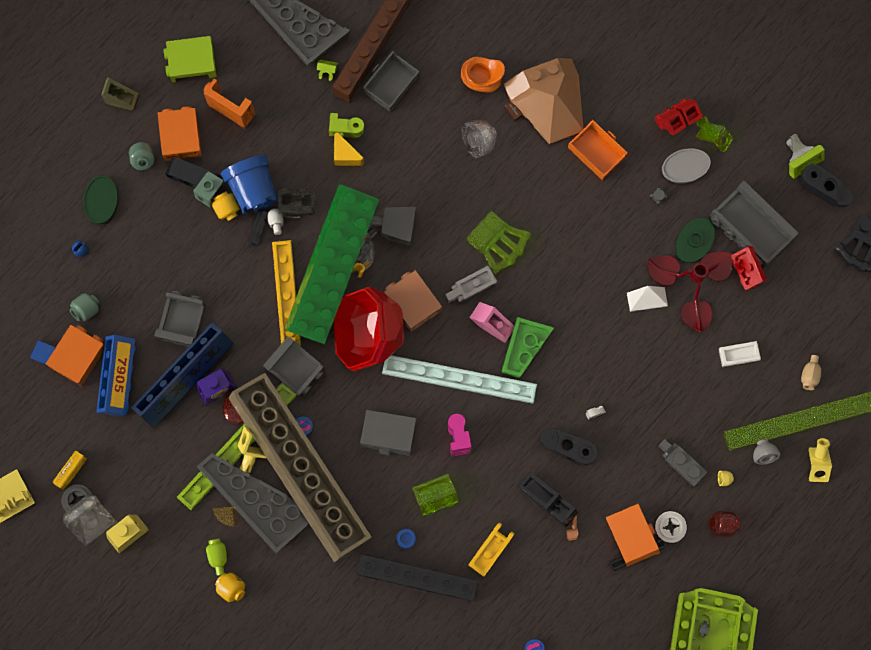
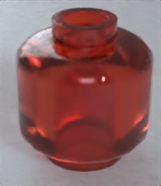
M716 511L709 519V528L716 536L732 537L739 530L740 521L734 512Z

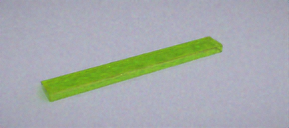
M871 392L724 431L723 434L728 450L731 451L753 445L763 439L771 440L871 412Z

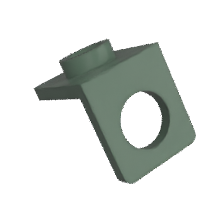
M207 172L193 190L195 198L211 208V199L223 184V180L211 172Z

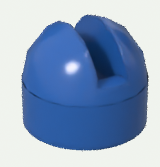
M76 241L72 246V252L77 257H83L87 254L88 247L84 242Z

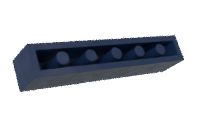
M211 323L131 408L154 428L234 343L221 329Z

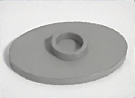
M683 149L674 152L664 161L662 173L671 182L689 183L705 175L711 161L704 151L699 149Z

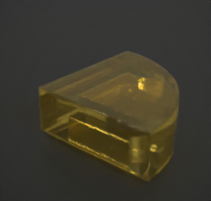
M233 506L213 508L214 515L222 524L234 527Z

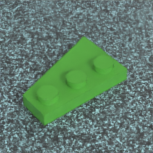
M517 317L501 373L520 378L554 328Z

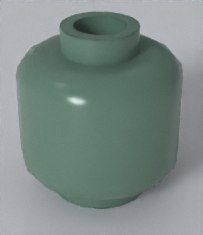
M144 142L133 144L129 150L131 165L137 170L149 169L154 163V154L151 146Z
M82 293L71 302L70 313L77 321L86 322L98 313L99 301L94 295L90 296Z

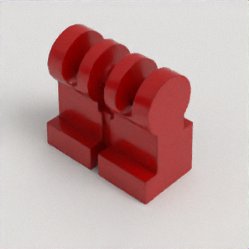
M682 99L679 101V104L672 105L671 110L666 109L663 111V114L656 115L655 121L661 130L666 129L673 136L685 129L686 125H691L703 118V115L695 100Z

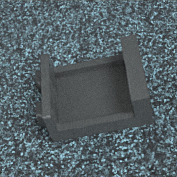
M167 292V300L159 329H156L154 336L160 341L189 347L197 339L206 304L201 297L195 295L185 297L181 292Z
M289 336L263 365L298 396L301 394L305 396L312 387L309 384L313 379L318 380L324 373L322 370L324 366Z

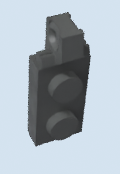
M665 439L658 445L665 452L662 455L665 461L693 487L707 473L679 445L675 443L671 445Z

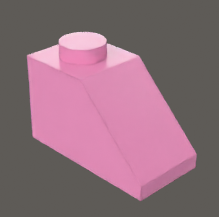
M479 302L469 317L480 328L505 343L514 329V325L495 307Z

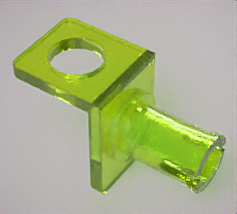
M703 116V118L699 119L696 124L700 127V130L696 137L701 140L714 142L721 152H725L733 139L732 135L724 126L710 123L707 117ZM725 135L726 142L724 145H722L721 140L722 137Z

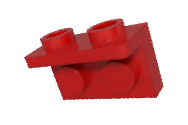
M748 246L731 255L733 266L737 270L740 282L745 290L755 289L759 284L767 281L753 246Z

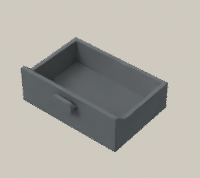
M392 51L381 65L377 64L372 70L373 76L364 85L363 91L364 94L391 112L419 77V71Z
M366 410L360 448L378 450L379 454L390 456V453L410 456L416 418Z

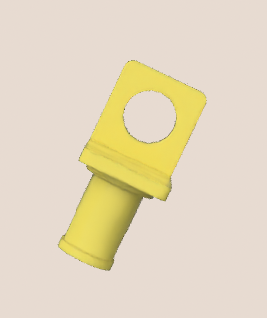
M244 427L237 446L242 454H244L240 470L251 473L255 459L258 457L266 459L267 457L261 448L249 446L252 433L248 427Z
M825 438L818 439L817 447H810L808 450L812 465L809 475L810 482L829 481L832 463L828 450L830 442ZM817 471L825 472V475L822 477H816L814 474Z

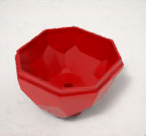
M367 287L342 297L333 321L336 355L352 371L383 363L403 345L402 308L385 293L373 287Z

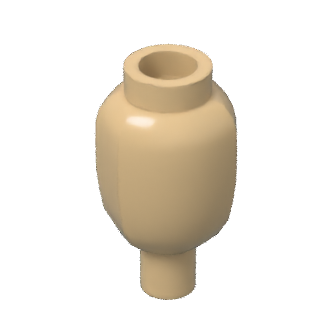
M817 355L811 356L810 362L804 366L801 382L806 390H814L815 386L820 382L821 367L818 364L819 356Z

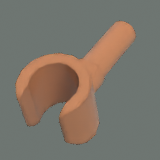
M577 515L572 520V529L566 530L568 541L578 538Z

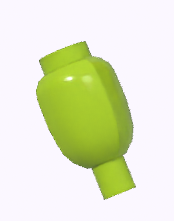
M220 539L210 540L209 545L206 547L209 564L216 569L217 575L224 574L223 566L227 561L225 545Z

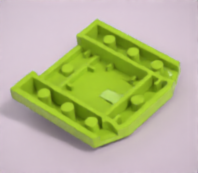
M703 588L680 593L670 650H753L758 610L755 607H751L742 597ZM707 621L709 630L707 636L703 638L699 634L701 622Z

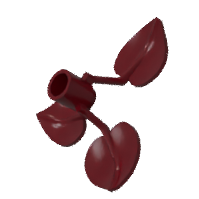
M712 252L706 254L693 269H688L678 274L680 264L674 257L663 255L649 258L647 261L649 273L660 285L671 286L674 284L676 277L680 278L687 274H690L691 280L697 283L694 303L687 302L683 306L681 317L686 325L698 332H703L711 322L712 309L706 301H697L700 286L707 274L713 281H724L729 277L732 271V253Z

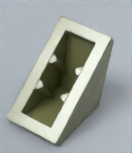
M107 78L101 96L108 105L132 111L139 93L111 78Z

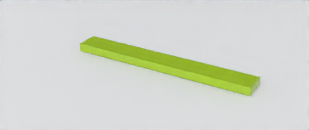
M283 382L276 389L286 406L297 397V394ZM245 423L216 454V456L232 465L243 455L237 446L243 428L247 427ZM253 436L250 440L249 446H252V444L256 441ZM199 472L177 498L192 511L214 486Z

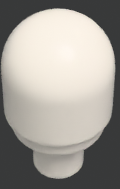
M271 209L267 215L268 223L273 228L274 234L280 235L282 233L281 227L284 223L282 212L279 209Z

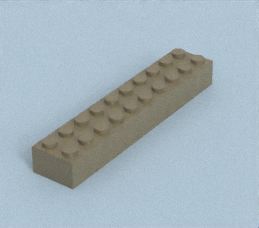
M266 373L232 391L229 400L251 431L252 436L334 562L338 561L372 538Z

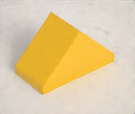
M338 132L334 134L335 166H362L364 158Z

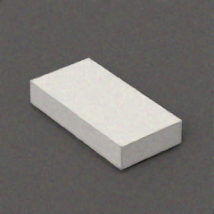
M757 341L719 348L722 367L761 360Z

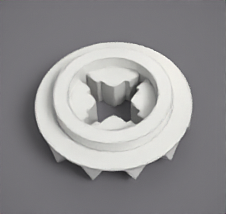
M668 511L658 517L655 530L658 537L663 541L675 543L684 537L687 525L685 519L679 513ZM669 519L672 525H679V527L673 529L672 535L670 530L663 529L668 525Z

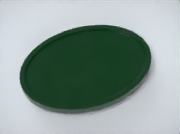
M97 176L86 187L83 197V208L85 215L92 223L97 225L106 223L111 219L117 208L118 192L114 182L109 177Z
M696 218L683 227L675 245L677 257L682 262H696L710 250L715 237V229L710 220Z

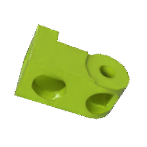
M330 113L329 136H334L338 132L342 137L358 138L364 132V122L357 117L350 120L338 119V113Z

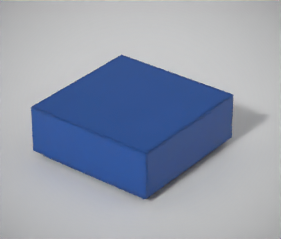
M37 341L30 358L46 365L56 347Z

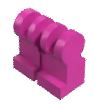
M453 414L448 420V432L453 436L454 441L450 443L451 457L471 453L469 432H464L465 418L460 414Z

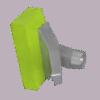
M793 134L787 140L786 144L793 151V156L789 163V175L793 179L800 176L808 165L819 164L824 161L825 149L821 145L815 147L805 146L799 140L797 134Z

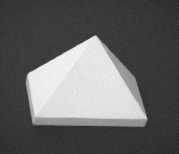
M646 286L627 293L630 312L668 306L665 287Z

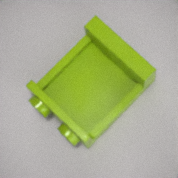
M211 36L166 41L167 48H164L165 60L168 59L169 66H166V75L171 78L172 82H176V78L208 75L209 78L217 77Z

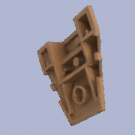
M556 58L526 69L503 84L510 101L534 125V128L549 145L579 134L584 129L579 74L572 59Z

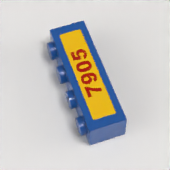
M119 335L105 337L96 413L112 416L127 415L129 409L128 397L131 391L130 380L134 368L133 355L136 350L134 338Z

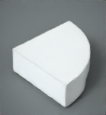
M599 406L598 408L589 409L586 412V416L590 420L606 413L603 406Z

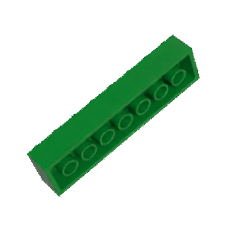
M339 184L286 323L285 329L287 331L325 344L379 199Z

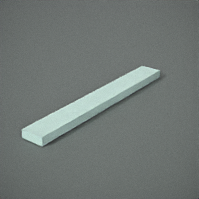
M392 355L384 361L382 371L384 375L531 404L534 403L537 384Z

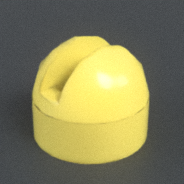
M718 472V483L720 486H729L733 482L734 477L731 472Z

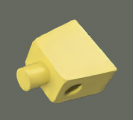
M128 515L108 530L106 535L117 552L121 553L149 531V529L138 515Z

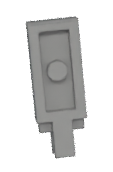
M486 266L457 281L451 287L452 291L445 294V298L448 303L456 299L459 302L465 301L497 284V280L490 267Z

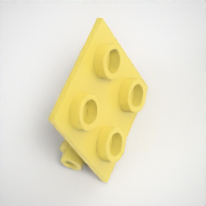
M17 469L0 478L1 523L35 504Z

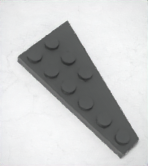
M249 0L307 67L350 34L349 29L339 26L335 21L325 18L319 12L298 0Z
M213 453L197 466L200 472L276 554L309 525L294 499L265 482L252 477L247 472L234 467L231 463Z

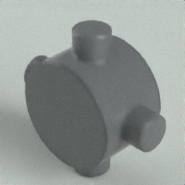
M657 188L650 197H653V200L660 204L664 198H667V195L661 188Z
M707 621L701 622L699 634L704 638L709 630Z

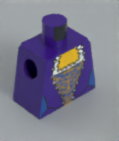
M219 369L199 380L196 386V390L205 406L238 388L229 371Z

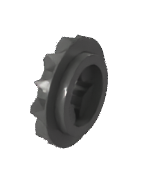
M80 484L68 487L61 498L63 509L68 514L74 516L86 514L91 509L92 502L94 501L92 492ZM74 493L78 497H83V499L80 501L82 507H80L76 503L72 504L75 500Z

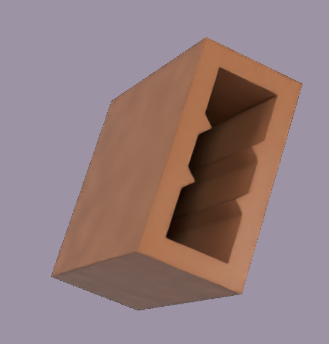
M416 270L412 273L410 271L405 273L401 277L402 280L396 284L395 282L389 284L384 292L402 308L403 322L410 332L442 311V306Z

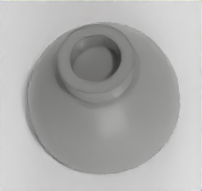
M763 439L757 442L753 459L755 463L765 465L776 461L781 454L775 445L769 443L767 439Z

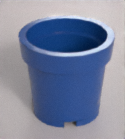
M266 155L245 159L221 172L225 184H229L243 214H249L248 210L251 209L257 212L258 209H265L273 205V201H278L269 174V162Z

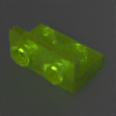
M449 474L412 487L423 516L433 514L439 509L451 507L459 502Z

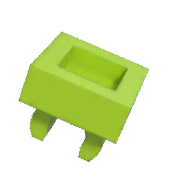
M320 59L317 63V70H320L319 79H322L323 73L326 72L329 74V81H331L334 73L338 70V63Z

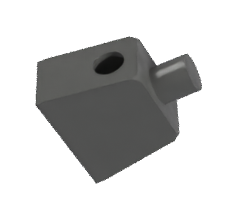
M386 207L384 217L373 215L371 226L382 228V238L411 246L416 207Z

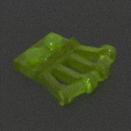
M490 211L468 235L466 240L486 257L494 274L500 272L499 270L513 265L519 255L522 256L531 233L510 227ZM508 232L519 236L518 245L511 241L504 233ZM499 239L513 250L510 255L495 244ZM492 249L504 260L496 264L489 250Z

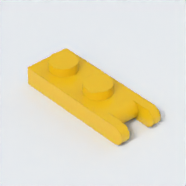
M500 522L468 564L469 567L483 577L515 534L510 532L508 537L498 531L502 526Z

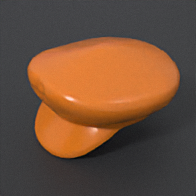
M472 57L463 63L461 78L464 84L472 90L494 92L501 85L505 66L499 60Z

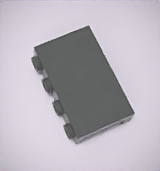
M745 181L710 214L711 221L716 226H720L729 239H734L739 244L738 247L741 250L748 246H753L759 263L763 268L798 235V232Z

